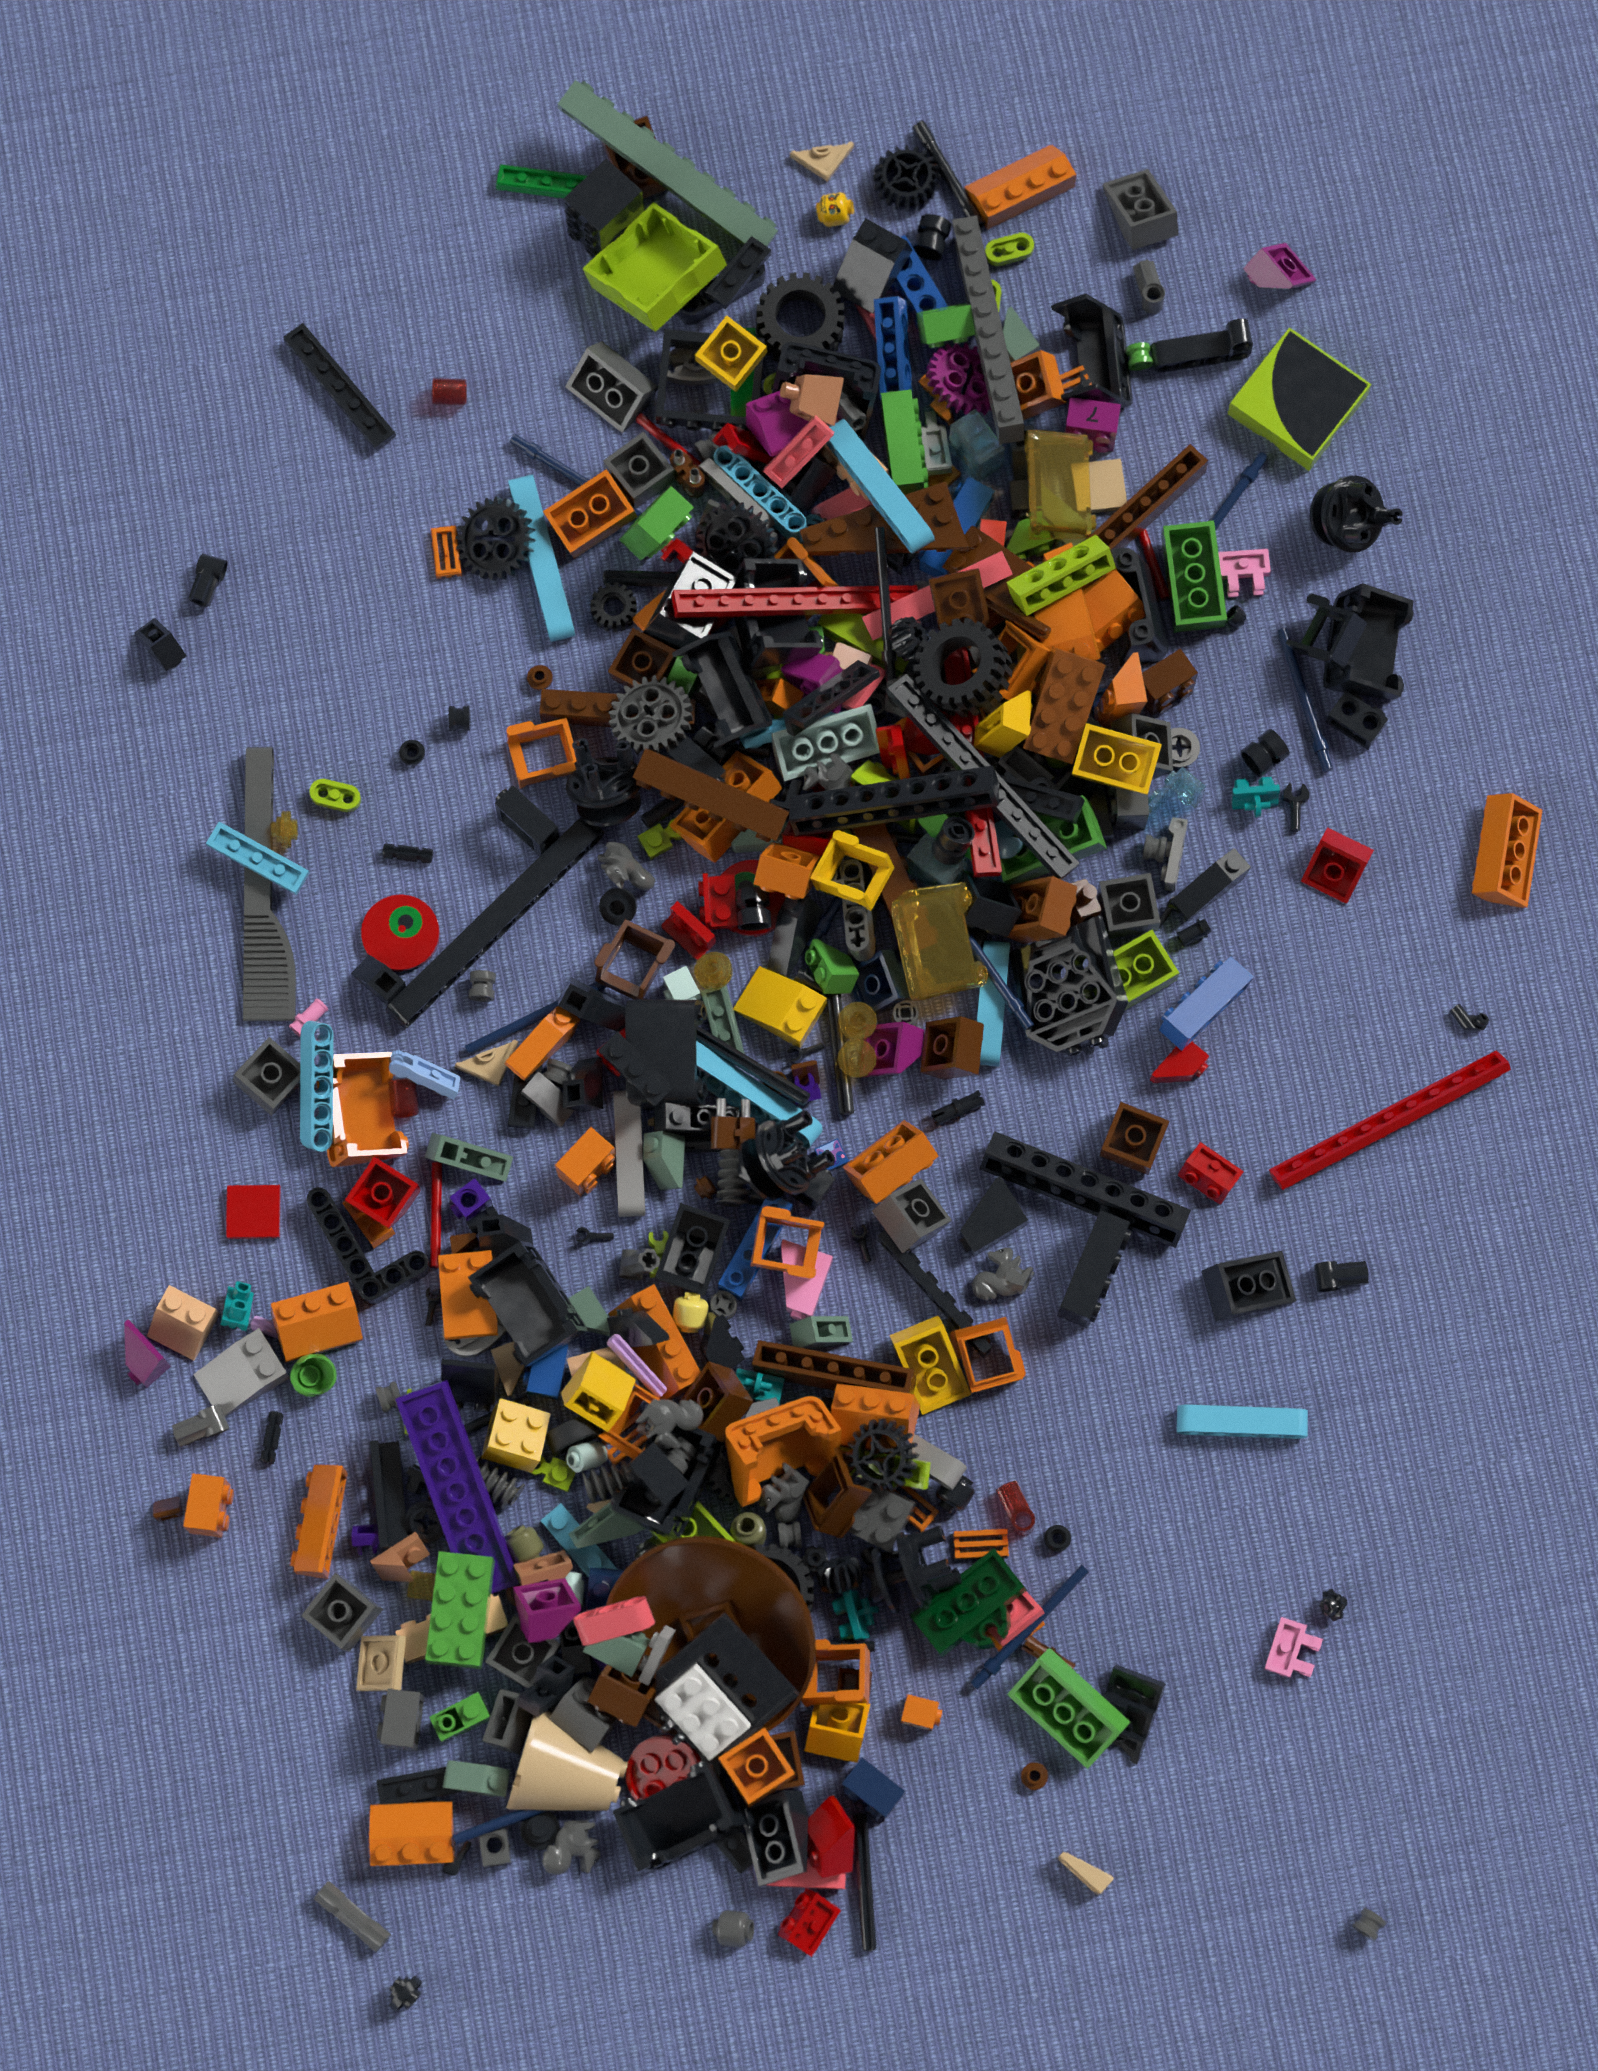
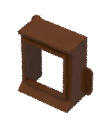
M625 919L612 943L604 944L595 959L594 964L597 967L595 981L633 1000L644 999L661 966L666 963L673 951L675 942ZM624 942L657 957L640 987L608 972Z
M834 1448V1457L830 1459L806 1489L803 1499L814 1530L841 1539L854 1524L855 1517L853 1515L872 1492L869 1488L853 1484L850 1473L855 1466H848V1463L853 1461V1457L846 1456L847 1451ZM840 1484L842 1490L829 1505L827 1501L828 1496Z

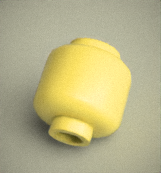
M685 1292L684 1296L678 1297L674 1301L672 1318L676 1326H678V1330L687 1333H697L700 1328L705 1326L708 1303L700 1298L699 1293Z

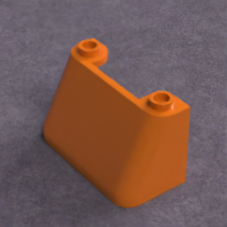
M392 1052L333 1055V1141L330 1148L327 1149L328 1160L332 1167L371 1162L374 1156L379 1160L403 1157L407 1154L409 1147L408 1138L404 1136L403 1132L395 1131L388 1083L395 1076V1074L393 1075L389 1071V1065L392 1062L390 1059Z
M813 1396L803 1397L728 1425L725 1432L726 1449L734 1493L742 1507L755 1503L760 1499L762 1489L758 1482L767 1480L772 1475L778 1476L785 1473L782 1468L783 1462L793 1469L804 1466L811 1475L817 1477L830 1459L834 1457V1448L840 1449L842 1429L819 1398Z

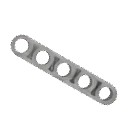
M626 1090L614 1091L619 1217L645 1216L641 1108L632 1105L628 1101Z
M914 1434L912 1443L916 1442L917 1447L913 1448L912 1452L919 1454L916 1460L931 1462L929 1478L953 1490L966 1471L967 1466L955 1457Z

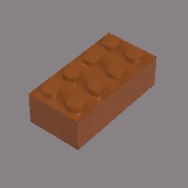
M1052 647L1030 713L1031 731L1029 736L1021 741L1020 746L1023 749L1073 764L1106 665L1102 662Z

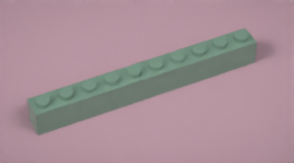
M575 80L557 105L560 111L743 246L753 236L768 247L776 237L778 230L775 227L777 225L766 216L763 219L755 214L756 209L745 201L743 204L735 199L736 194L725 186L723 189L715 184L716 179L705 171L700 173L694 168L696 166L695 163L684 156L681 159L674 153L675 149L665 141L661 144L654 138L655 134L645 126L642 128L638 127L633 123L635 119L625 111L622 113L618 112L613 108L615 104L605 96L599 98L593 93L594 88L585 81L579 83Z

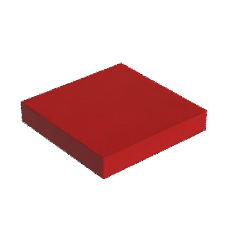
M227 1185L226 1238H280L281 1186Z

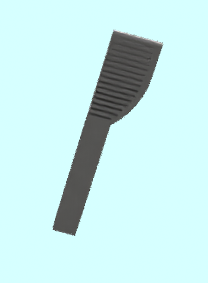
M247 747L245 766V836L273 851L274 750L273 747ZM244 866L243 1022L295 1021L296 966L288 937L279 920L272 912V881Z

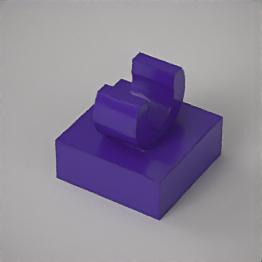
M808 1073L809 1081L805 1085L799 1083L798 1076L794 1077V1084L810 1093L808 1101L822 1099L820 1088L817 1083H814L815 1081L811 1073Z
M378 1524L353 1526L351 1535L352 1546H357V1553L359 1555H362L364 1545H370L373 1554L377 1553L379 1544Z

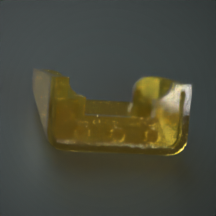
M1027 430L1025 453H1027L1026 462L1028 464L1029 540L1088 538L1091 535V530H1096V515H1091L1089 456L1093 455V441L1088 440L1087 435Z
M966 883L907 890L892 903L893 923L909 995L913 1001H922L982 987L987 983V968L980 961H974L964 913L972 903L971 893L967 890Z

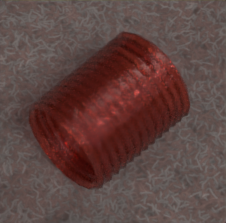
M433 378V405H466L467 381L465 378Z
M408 1078L396 1079L388 1083L392 1117L407 1118L419 1113L417 1085Z

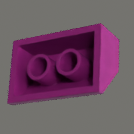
M780 391L746 403V426L771 457L778 455L809 422L790 412L791 399L781 397Z

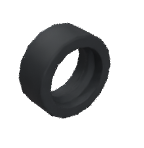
M579 1416L550 1430L545 1438L553 1455H561L567 1453L571 1446L594 1440L599 1435V1431L595 1424Z

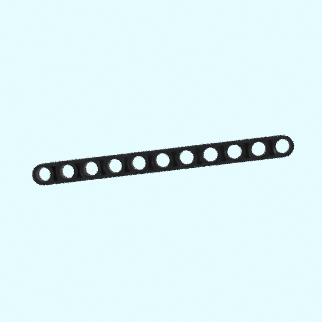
M579 818L388 1004L386 1011L403 1028H407L414 1023L602 839L605 832L599 826L587 824Z

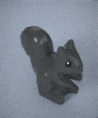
M832 753L830 755L832 762L826 766L823 762L816 761L819 770L812 766L806 767L803 790L809 791L818 784L825 791L850 787L853 771L837 753Z
M608 842L606 844L608 849L605 853L597 856L599 861L605 863L601 865V868L605 870V874L620 889L623 888L624 882L628 880L639 890H650L654 887L655 878L653 875L642 868L625 844Z
M1002 1248L995 1252L989 1251L987 1252L988 1258L999 1267L996 1273L988 1271L978 1273L972 1281V1291L977 1298L986 1301L995 1299L997 1294L1003 1296L1023 1294L1034 1276L1033 1268L1030 1266L1025 1270L1019 1267L1022 1261L1021 1256L1018 1255L1013 1259L1014 1253L1011 1248Z
M654 1399L636 1422H647L651 1426L647 1438L657 1434L658 1436L654 1443L660 1450L669 1448L679 1449L681 1444L671 1433L676 1426L688 1431L696 1429L702 1422L703 1411L701 1406L692 1400H681L678 1405L668 1399Z
M783 1462L782 1468L785 1473L780 1479L773 1475L770 1477L772 1485H765L762 1488L759 1506H765V1511L769 1512L776 1505V1519L781 1523L790 1524L797 1520L802 1511L801 1500L809 1481L798 1471Z
M588 1820L564 1822V1826L556 1835L555 1845L548 1846L547 1851L543 1853L542 1865L548 1873L562 1875L571 1866V1860L574 1856H579L581 1871L590 1872L591 1867L601 1856L599 1849L591 1847L598 1844L599 1840L588 1837V1830L595 1827V1822H589Z

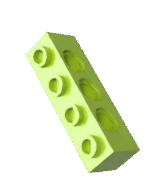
M1094 535L1006 583L1013 602L1028 616L1116 569L1110 548L1097 535Z

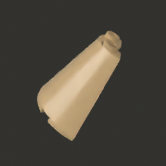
M547 1710L539 1717L534 1715L507 1808L511 1810L608 1811L611 1802L617 1803L621 1787L616 1786L618 1777L624 1778L628 1763L601 1744L591 1752L550 1721L549 1718L552 1715L550 1711Z

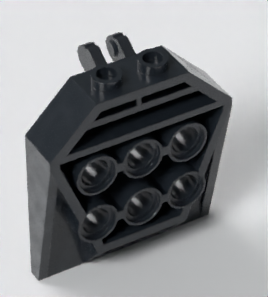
M1098 915L1070 927L1066 936L1036 941L1009 953L1018 998L1024 1005V1011L1034 1024L1033 1027L1025 1031L1028 1038L1056 1052L1068 1054V1056H1074L1083 1051L1086 1054H1091L1096 1046L1102 1049L1108 1047V1038L1114 1036L1128 1004V999L1102 916ZM1087 958L1088 966L1086 967V969H1084L1083 963L1084 960ZM1065 967L1066 973L1062 978L1061 970ZM1042 977L1043 985L1039 987L1038 982L1039 979ZM1096 987V988H1097V996H1096L1095 998H1093L1092 992H1093L1094 988ZM1072 997H1074L1075 1003L1074 1006L1071 1008L1070 1000ZM1051 1006L1052 1014L1050 1017H1048L1047 1011L1048 1008Z
M723 1613L666 1659L656 1672L657 1696L697 1663L750 1722V1728L721 1752H728L748 1739L800 1694L726 1613ZM709 1653L716 1654L719 1660L711 1658ZM728 1673L736 1675L738 1680H732ZM746 1693L753 1694L757 1700H751ZM656 1702V1709L664 1721V1724L659 1729L663 1733L670 1731L672 1728L677 1731V1734L671 1741L675 1746L681 1741H685L693 1749H699Z

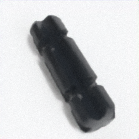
M390 843L383 845L382 855L384 858L393 859L396 857L397 860L412 862L421 860V863H432L433 850L431 848H422L420 850L419 847L398 845V847H395L394 844Z
M270 1411L267 1422L269 1425H266L262 1445L264 1450L261 1451L260 1461L266 1464L275 1463V1450L278 1448L281 1433L280 1425H282L284 1417L281 1412Z

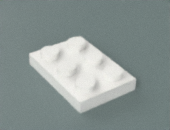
M697 1663L655 1698L656 1702L709 1761L751 1726L750 1722Z

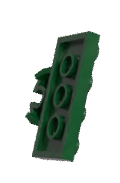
M994 1548L960 1574L962 1579L961 1585L941 1590L940 1594L932 1597V1603L929 1605L928 1610L923 1611L919 1607L910 1614V1617L941 1657H944L963 1641L970 1647L980 1650L995 1647L992 1639L985 1637L986 1631L991 1627H997V1633L1002 1639H1005L1009 1632L1011 1620L1006 1607L1026 1592L1027 1589Z

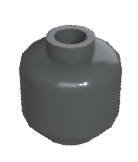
M725 1910L721 1912L718 1919L713 1921L712 1933L714 1936H717L718 1943L721 1946L742 1948L747 1945L748 1941L751 1942L754 1936V1920L750 1919L749 1915L744 1911Z

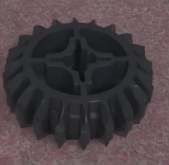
M907 144L904 146V150H900L896 145L894 153L887 150L885 153L886 157L880 156L879 164L874 167L873 181L876 183L874 189L876 192H879L880 200L886 199L887 206L895 203L896 210L900 206H904L907 212L909 211V206H913L914 209L918 210L919 203L926 206L928 199L933 200L935 191L939 190V166L934 164L935 159L933 156L927 157L926 150L919 153L917 145L913 150H909ZM891 169H894L896 176L889 183L886 178L887 174ZM925 173L927 181L920 188L918 179H920L921 174Z
M885 1418L879 1419L878 1423L875 1419H872L868 1425L865 1423L860 1425L861 1432H853L852 1436L855 1440L848 1442L849 1447L853 1448V1450L846 1454L848 1457H853V1461L848 1463V1466H855L857 1469L853 1476L861 1475L860 1484L864 1485L869 1482V1489L874 1490L878 1486L880 1492L886 1491L887 1487L892 1491L897 1489V1485H905V1478L910 1479L913 1477L910 1469L914 1470L918 1466L912 1461V1459L919 1457L918 1453L912 1452V1449L917 1447V1443L913 1442L910 1444L908 1440L912 1438L913 1434L908 1433L904 1435V1425H900L896 1429V1421L891 1420L887 1424ZM882 1434L892 1438L898 1446L890 1445ZM871 1437V1452L865 1456V1447ZM879 1452H892L891 1454L887 1455L886 1458H873V1456L878 1455ZM900 1454V1465L894 1473V1458ZM868 1464L877 1466L879 1472L883 1473V1475L874 1472Z

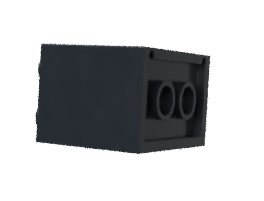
M607 159L564 198L567 233L575 242L580 241L592 258L620 237L627 227L644 212L642 190Z
M693 552L674 574L643 633L675 650L706 636L716 617L675 618L671 599L673 590L732 589L737 578Z

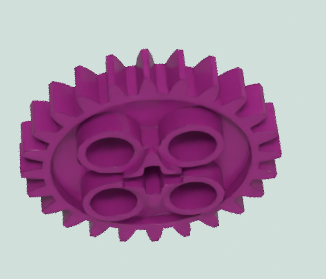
M955 343L953 347L946 344L944 349L939 348L933 354L926 368L929 370L926 377L930 379L927 385L935 387L932 395L939 394L938 402L946 401L947 409L954 406L955 413H958L961 409L964 411L965 416H968L970 411H972L975 417L978 416L980 411L984 415L989 410L992 411L977 346H974L971 350L967 343L962 348L958 343ZM969 364H971V371L967 377L966 372L969 369ZM964 383H965L966 388L964 389L963 395H962V394H961V389H962V386H963Z

